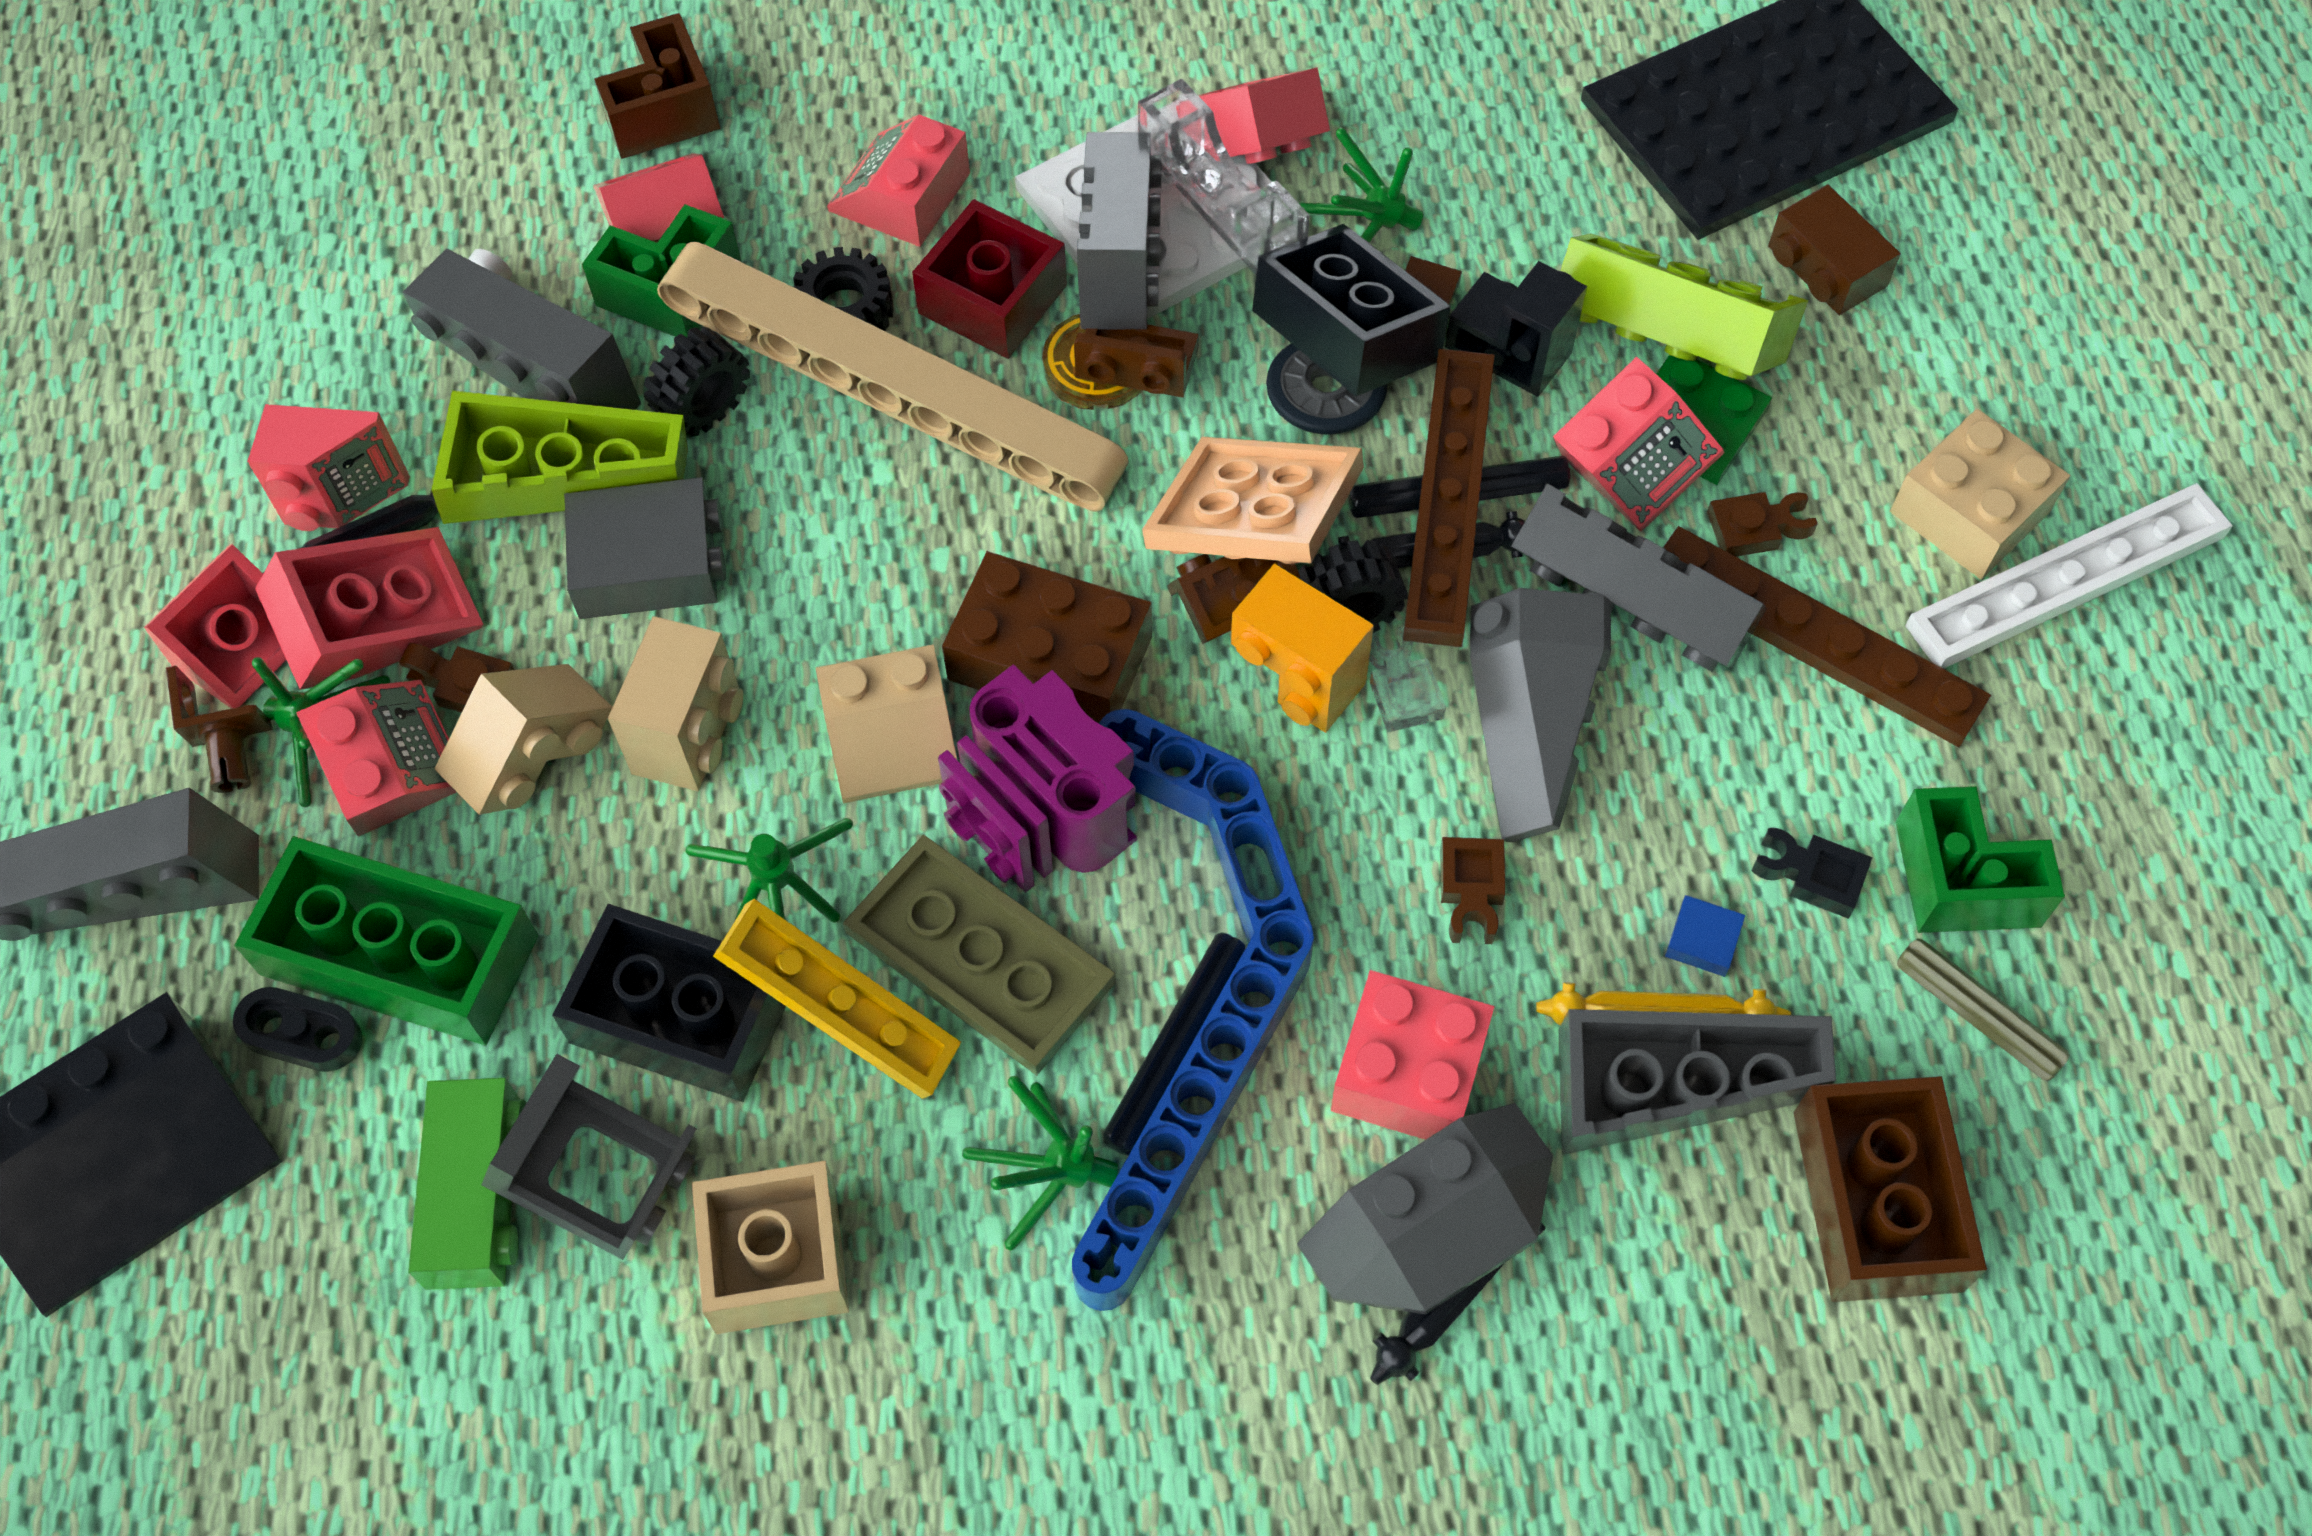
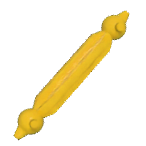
M1564 982L1562 990L1557 992L1552 998L1536 1002V1012L1551 1017L1560 1026L1569 1009L1791 1015V1011L1775 1006L1770 999L1766 998L1765 989H1753V996L1746 999L1743 1003L1728 995L1599 991L1584 998L1575 991V983Z

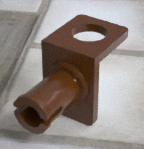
M176 665L166 667L173 728L192 747L206 744L211 779L209 782L210 789L218 793L233 791L232 782H237L238 790L248 788L251 785V779L248 776L243 739L248 735L273 730L271 720L256 705H246L199 715L193 682Z

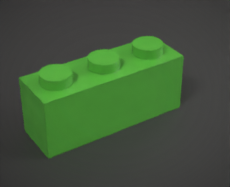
M506 1078L427 1081L408 1273L425 1290L505 1286L507 1265H515L519 1249L518 1232L515 1225H510L512 1201L481 1185L492 1159L526 1105V1101L519 1098Z

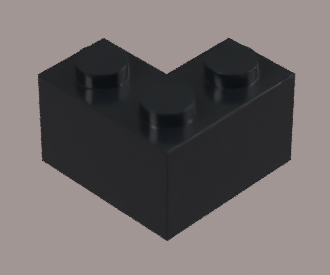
M1540 261L1536 263L1518 287L1484 272L1450 314L1445 348L1493 354L1494 374L1539 397L1572 354L1587 286L1575 280L1568 273L1558 271Z

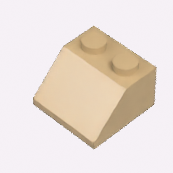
M934 644L816 667L822 706L843 803L942 783L938 756L946 750L956 759L957 756Z

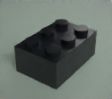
M1345 224L1258 256L1252 311L1354 396L1357 397L1437 363L1438 350L1443 349L1451 306Z
M607 904L552 1016L569 1044L744 1102L786 1006L713 957L722 943L721 940Z

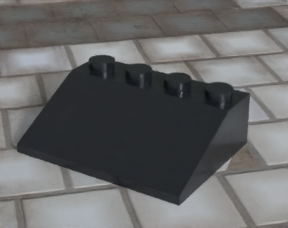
M167 992L0 1096V1256L45 1317H48L282 1162L194 1020Z

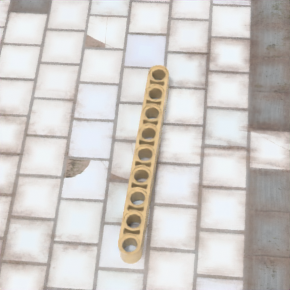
M690 242L686 244L658 285L659 297L669 308L678 314L1074 505L1093 512L1102 510L1129 464L1125 451L1113 441L702 243Z

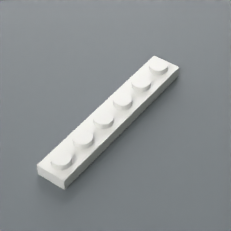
M2196 483L1916 611L1910 615L1905 627L1931 662L1944 669L2222 540L2233 525L2199 484Z

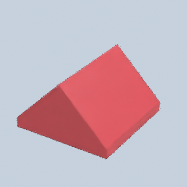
M229 544L144 626L171 666L176 665L191 681L231 709L240 707L264 683L252 666L254 658H262L273 672L286 661V657L255 590L263 573L233 544Z

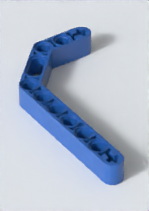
M1129 709L1114 710L1106 714L1099 724L1112 729L1133 750L1134 766L1129 781L1135 786V792L1208 826L1248 945L1075 1249L1072 1258L1075 1291L1080 1301L1089 1308L1099 1311L1113 1310L1122 1305L1130 1296L1310 967L1314 941L1312 925L1259 778L1254 769L1242 760ZM1180 767L1187 769L1189 773L1184 776L1175 777L1168 775L1165 771L1170 768ZM1234 792L1244 798L1237 802H1226L1218 796L1223 793ZM1243 844H1253L1264 851L1280 893L1278 897L1272 900H1261L1250 893L1235 853L1237 847ZM1286 941L1294 944L1299 950L1292 955H1280L1272 951L1270 946L1276 942ZM1249 992H1259L1266 995L1271 1001L1263 1007L1254 1008L1247 1006L1240 998ZM1228 1043L1235 1045L1242 1052L1238 1058L1224 1061L1217 1059L1210 1051L1219 1044ZM1199 1096L1211 1102L1213 1107L1202 1115H1192L1181 1109L1180 1104L1189 1097ZM1169 1150L1177 1153L1183 1162L1172 1170L1163 1171L1152 1166L1149 1159L1159 1151ZM1138 1205L1150 1211L1152 1218L1140 1227L1132 1228L1125 1226L1117 1218L1118 1214L1128 1206ZM1111 1241L1118 1248L1113 1259L1115 1278L1105 1275L1099 1283L1092 1282L1090 1268L1101 1271L1105 1267L1111 1256Z

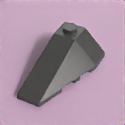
M1518 588L1471 606L1470 661L1502 839L1506 842H1516L1560 829L1579 764V760L1573 752L1582 722L1590 723L1596 704L1590 701L1589 698L1597 671H1606L1611 654V601L1603 595Z

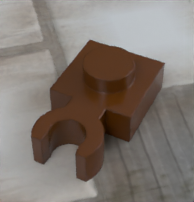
M1765 492L1710 501L1707 510L1719 548L1735 557L1778 550L1783 539L1781 534L1791 539H1805L1814 534L1818 524L1816 518L1800 520L1792 516L1791 512L1803 511L1808 502L1807 494L1801 492L1788 494L1780 501V504L1770 505Z
M1442 837L1440 846L1441 903L1459 904L1451 916L1449 937L1452 943H1460L1463 924L1468 921H1475L1484 928L1485 944L1492 945L1499 923L1497 914L1490 905H1503L1505 898L1504 839Z

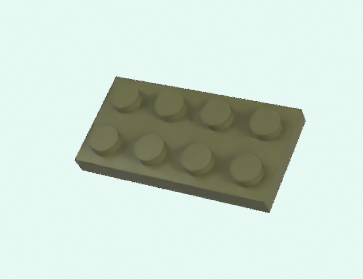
M924 834L843 922L846 934L1036 1076L1116 983L1115 972Z

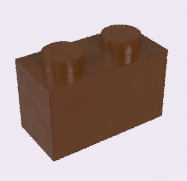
M1829 184L1779 212L1768 244L1776 260L1782 266L1790 267L1808 285L1811 294L1818 301L1826 302L1839 316L1888 287L1901 255L1888 240Z

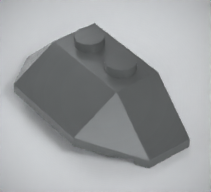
M1516 1103L1461 1117L1348 1189L1302 1237L1297 1245L1333 1301L1349 1304L1353 1302L1377 1308L1426 1315L1538 1241L1553 1154Z

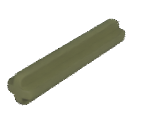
M1917 938L1911 942L1900 955L1897 961L1899 969L2042 1080L2049 1081L2054 1078L2067 1063L2070 1054L2064 1047L1923 939Z

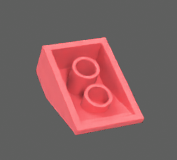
M439 527L275 552L255 588L300 690L314 687L354 659L362 660L364 663L363 668L347 680L356 679L399 662L409 643L433 649L479 630L484 625Z

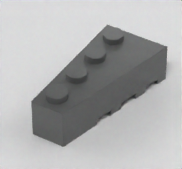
M1087 132L1084 183H1082L1081 193L1082 212H1080L1079 217L1080 239L1078 238L1077 241L1081 329H1147L1148 307H1158L1159 273H1149V266H1159L1160 233H1150V227H1160L1161 194L1151 193V188L1162 187V155H1151V133Z
M447 248L402 292L414 314L411 317V321L421 334L432 341H440L522 398L636 410L641 405L639 396L612 333Z
M1546 484L1511 546L1534 560L1529 571L1559 588L1564 579L1567 578L1585 588L1582 594L1605 596L1611 601V613L1615 606L1636 616L1630 627L1660 644L1666 634L1687 645L1682 656L1711 672L1714 671L1718 662L1732 669L1767 610V607L1762 602L1699 567L1680 561L1679 557L1654 542L1639 535L1637 537L1627 532L1626 528L1600 512L1575 504L1565 496L1564 492Z
M185 788L0 842L1 940L16 941L28 938L32 934L259 900V835L191 788Z
M1569 1009L1558 1030L1562 1155L1799 1104L1811 1085L1833 1084L1836 1081L1832 1016Z

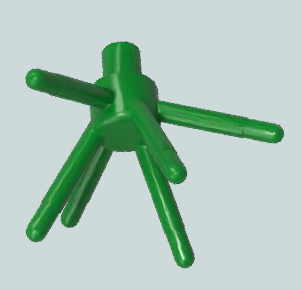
M1338 128L1336 130L1337 138L1362 173L1351 163H1345L1343 171L1367 194L1366 199L1336 194L1331 198L1332 204L1297 203L1295 209L1303 214L1364 216L1372 221L1361 235L1368 243L1371 242L1382 226L1389 229L1397 223L1413 231L1417 230L1422 223L1424 213L1417 208L1405 204V195L1400 192L1413 155L1412 149L1409 147L1403 149L1389 188L1344 128Z
M256 657L252 660L253 668L276 696L269 698L265 702L263 713L270 720L276 721L278 727L282 730L292 732L298 800L301 807L305 808L311 804L307 749L310 748L311 743L296 712L354 687L390 683V678L387 675H381L325 695L363 668L364 663L360 659H354L305 693L289 692L262 658Z
M844 818L787 847L782 842L775 840L772 835L760 834L753 838L749 852L689 844L685 851L687 855L748 866L752 879L736 918L746 903L753 899H758L763 889L767 891L770 910L785 919L781 889L789 885L828 920L835 923L840 920V913L794 872L792 859L851 829L853 821L850 818Z
M1011 1076L1008 1079L1009 1087L1054 1139L1049 1145L1046 1155L966 1147L962 1151L963 1158L967 1160L1037 1168L1035 1170L994 1177L990 1183L991 1188L994 1190L1052 1181L1005 1240V1248L1010 1251L1016 1249L1066 1185L1081 1188L1086 1181L1111 1187L1118 1175L1117 1162L1094 1156V1149L1090 1145L1093 1134L1090 1126H1083L1076 1140L1072 1139L1067 1134L1043 1086L1036 1082L1031 1085L1029 1090L1018 1076Z

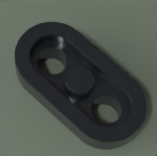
M264 987L249 993L240 1001L233 1015V1028L236 1035L253 1052L321 1072L335 1071L349 1064L358 1054L362 1044L361 1028L344 1007L276 987ZM282 1018L280 1026L275 1031L264 1033V1027L269 1020ZM339 1034V1040L333 1047L321 1049V1043L327 1036Z

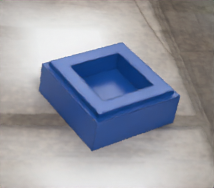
M1685 895L1665 957L1725 977L1730 968L1745 915Z

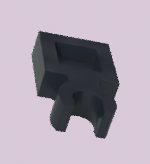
M1768 828L1761 845L1776 850L1780 854L1781 859L1774 860L1758 854L1751 871L1758 877L1766 880H1779L1784 877L1793 880L1794 884L1789 896L1849 919L1857 904L1873 857L1816 835L1812 836L1806 849L1798 846L1796 840L1788 832L1778 828Z

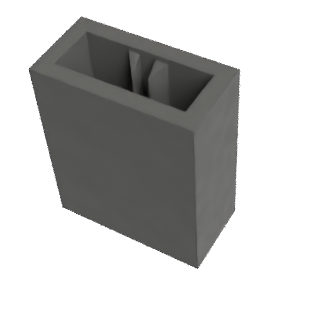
M702 477L564 493L567 591L579 619L718 603L716 582L726 580V567L722 547H714L713 534L723 532L722 513L718 498H708Z

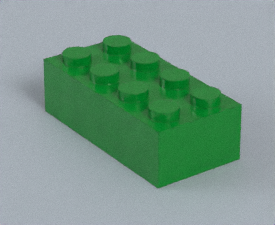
M292 836L234 946L260 976L486 1046L539 935L520 904Z

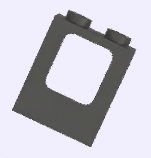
M556 1054L492 1159L481 1185L623 1260L634 1241L647 1246L666 1210L655 1205L666 1184L678 1190L697 1155L686 1148L697 1128L688 1124L681 1137L668 1132L575 1082L574 1079L580 1066ZM581 1127H590L649 1158L656 1166V1174L633 1216L625 1223H615L554 1191L549 1185L548 1177L574 1132Z

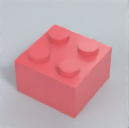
M1370 970L1335 1082L1331 1111L1425 1140L1457 1119L1464 1117L1495 1006Z

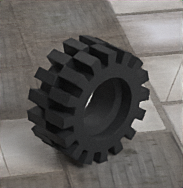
M843 247L833 248L835 256L827 258L823 250L815 254L816 264L812 263L809 259L801 264L803 273L796 271L793 277L794 286L792 287L821 301H824L830 294L840 290L858 291L863 294L859 301L849 306L836 308L886 331L889 327L888 317L893 318V299L887 270L883 263L878 265L877 257L869 253L863 259L861 249L853 247L850 256L844 255Z
M696 327L689 329L687 338L682 334L673 338L675 346L670 349L666 345L659 352L664 358L661 362H652L649 369L654 373V376L646 377L644 386L649 389L644 392V399L648 402L647 405L655 412L683 415L686 435L688 433L691 436H699L701 429L707 433L713 428L714 420L722 421L727 417L724 412L729 407L735 410L740 403L735 397L737 394H745L748 387L742 381L750 378V370L746 368L749 365L748 359L723 337L708 327H702L701 331Z
M1358 540L1348 541L1347 549L1340 550L1338 544L1328 548L1330 555L1323 557L1318 553L1312 561L1313 567L1303 565L1298 571L1300 577L1297 578L1374 625L1373 633L1381 629L1379 626L1381 621L1391 623L1396 618L1394 611L1402 612L1405 607L1404 600L1408 599L1406 586L1392 552H1389L1388 547L1384 544H1380L1377 547L1376 542L1372 540H1366L1362 547H1360Z

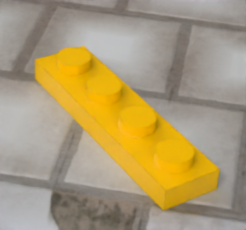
M756 899L745 904L713 955L717 960L921 1099L933 1095L961 1044V1041Z

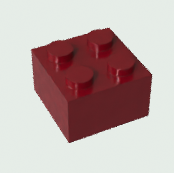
M973 199L912 271L918 314L1009 359L1067 286L1065 243Z

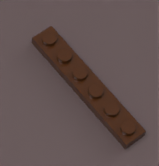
M1448 349L1438 350L1403 641L1462 648L1493 374V354Z
M1680 526L1676 528L1663 547L1679 557L1680 561L1688 565L1691 563L1762 602L1767 607V610L1754 630V636L1959 748L1991 697V694Z

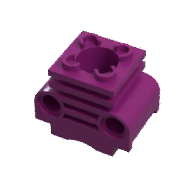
M1013 664L975 694L969 707L974 742L967 735L957 742L960 762L948 750L938 756L942 778L939 790L946 800L947 811L944 812V817L947 823L963 841L973 838L989 854L984 860L999 880L1006 883L1012 879L1026 893L1035 886L1032 866L1043 878L1053 871L1051 852L1062 864L1071 870L1082 873L1093 872L1106 866L1137 841V836L1127 827V812L1135 806V786L1129 781L1134 766L1133 750L1112 729L1092 720L1079 706L1073 690L1053 670L1033 684Z

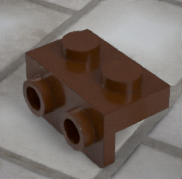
M1148 324L1147 329L1086 328L1085 333L1077 334L1074 342L1075 378L1099 384H1111L1144 390L1153 394H1165L1184 398L1199 349V334Z

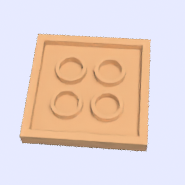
M1201 437L1143 527L1145 548L1170 551L1174 554L1199 553L1222 555L1229 559L1256 558L1278 560L1285 564L1312 563L1364 468L1362 448Z

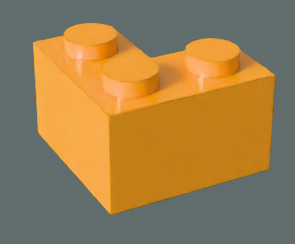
M1274 563L1232 613L1231 644L1235 646L1237 652L1248 662L1257 666L1265 665L1279 674L1278 703L1281 704L1283 711L1290 719L1303 726L1312 724L1326 733L1366 684L1374 625Z

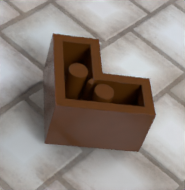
M680 13L630 27L640 65L594 78L605 118L621 159L719 130L720 124L711 87Z

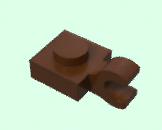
M409 643L399 661L400 666L410 669L406 676L408 681L421 680L424 686L435 688L433 697L437 706L462 713L481 674L514 670L511 662L457 646L449 661L425 646Z

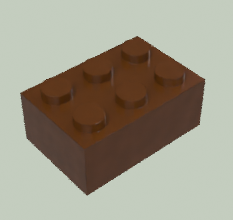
M986 551L942 644L947 680L980 690L1013 664L1033 684L1053 670L1073 690L1075 699L1081 709L1092 720L1099 723L1106 714L1123 707L1152 639V602Z
M1942 1076L1811 1085L1793 1113L1831 1301L1844 1302L1964 1293L1987 1271Z

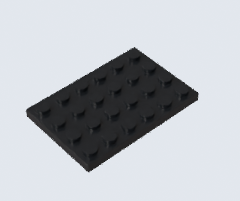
M1779 0L1583 87L1581 95L1583 104L1697 240L1954 122L1959 110L1858 0Z

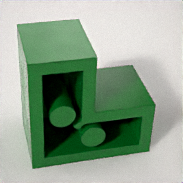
M684 204L657 243L610 225L582 263L595 306L676 337L682 334L687 338L688 330L695 327L699 328L700 324L669 308L659 297L658 285L686 244L690 242L702 243L742 262L732 222Z
M1977 786L1914 789L1895 821L1918 933L2042 928L2065 898L2052 839L1989 842Z

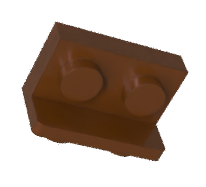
M1202 554L1177 566L1176 568L1181 577L1169 583L1167 588L1171 596L1179 594L1202 644L1231 631L1232 613L1274 563L1296 577H1300L1295 564H1285L1278 560L1256 558L1229 559L1222 557L1212 562L1209 554Z

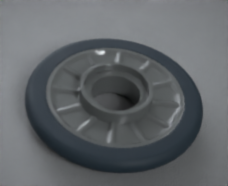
M1292 343L1277 354L1267 373V393L1279 415L1290 424L1317 434H1340L1363 426L1379 412L1387 394V384L1357 397L1344 386L1332 392L1318 390L1313 386L1312 382L1318 377L1330 375Z

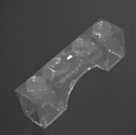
M1182 78L1138 101V132L1151 133V155H1162V172L1255 275L1259 255L1308 237L1310 215L1277 180L1261 188L1253 184L1242 174L1222 142L1213 111Z

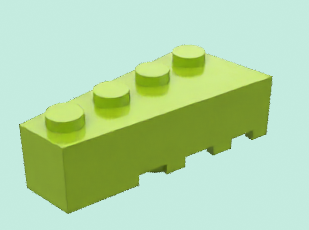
M1592 233L1570 238L1560 271L1568 273L1575 280L1587 286L1579 321L1587 323H1597L1598 319L1616 325L1615 333L1624 338L1639 342H1646L1647 338H1651L1666 344L1664 351L1674 357L1695 361L1697 356L1716 363L1715 371L1739 380H1746L1748 375H1756L1782 365L1787 361L1809 300L1789 294L1786 301L1778 303L1762 298L1761 290L1763 286L1740 280L1739 283L1731 280H1719L1718 284L1709 281L1711 274L1708 272L1709 269L1689 263L1673 261L1668 262L1667 268L1658 266L1661 256L1657 253Z
M452 390L431 489L442 523L449 524L565 511L564 493L683 480L688 454L684 417L678 414Z

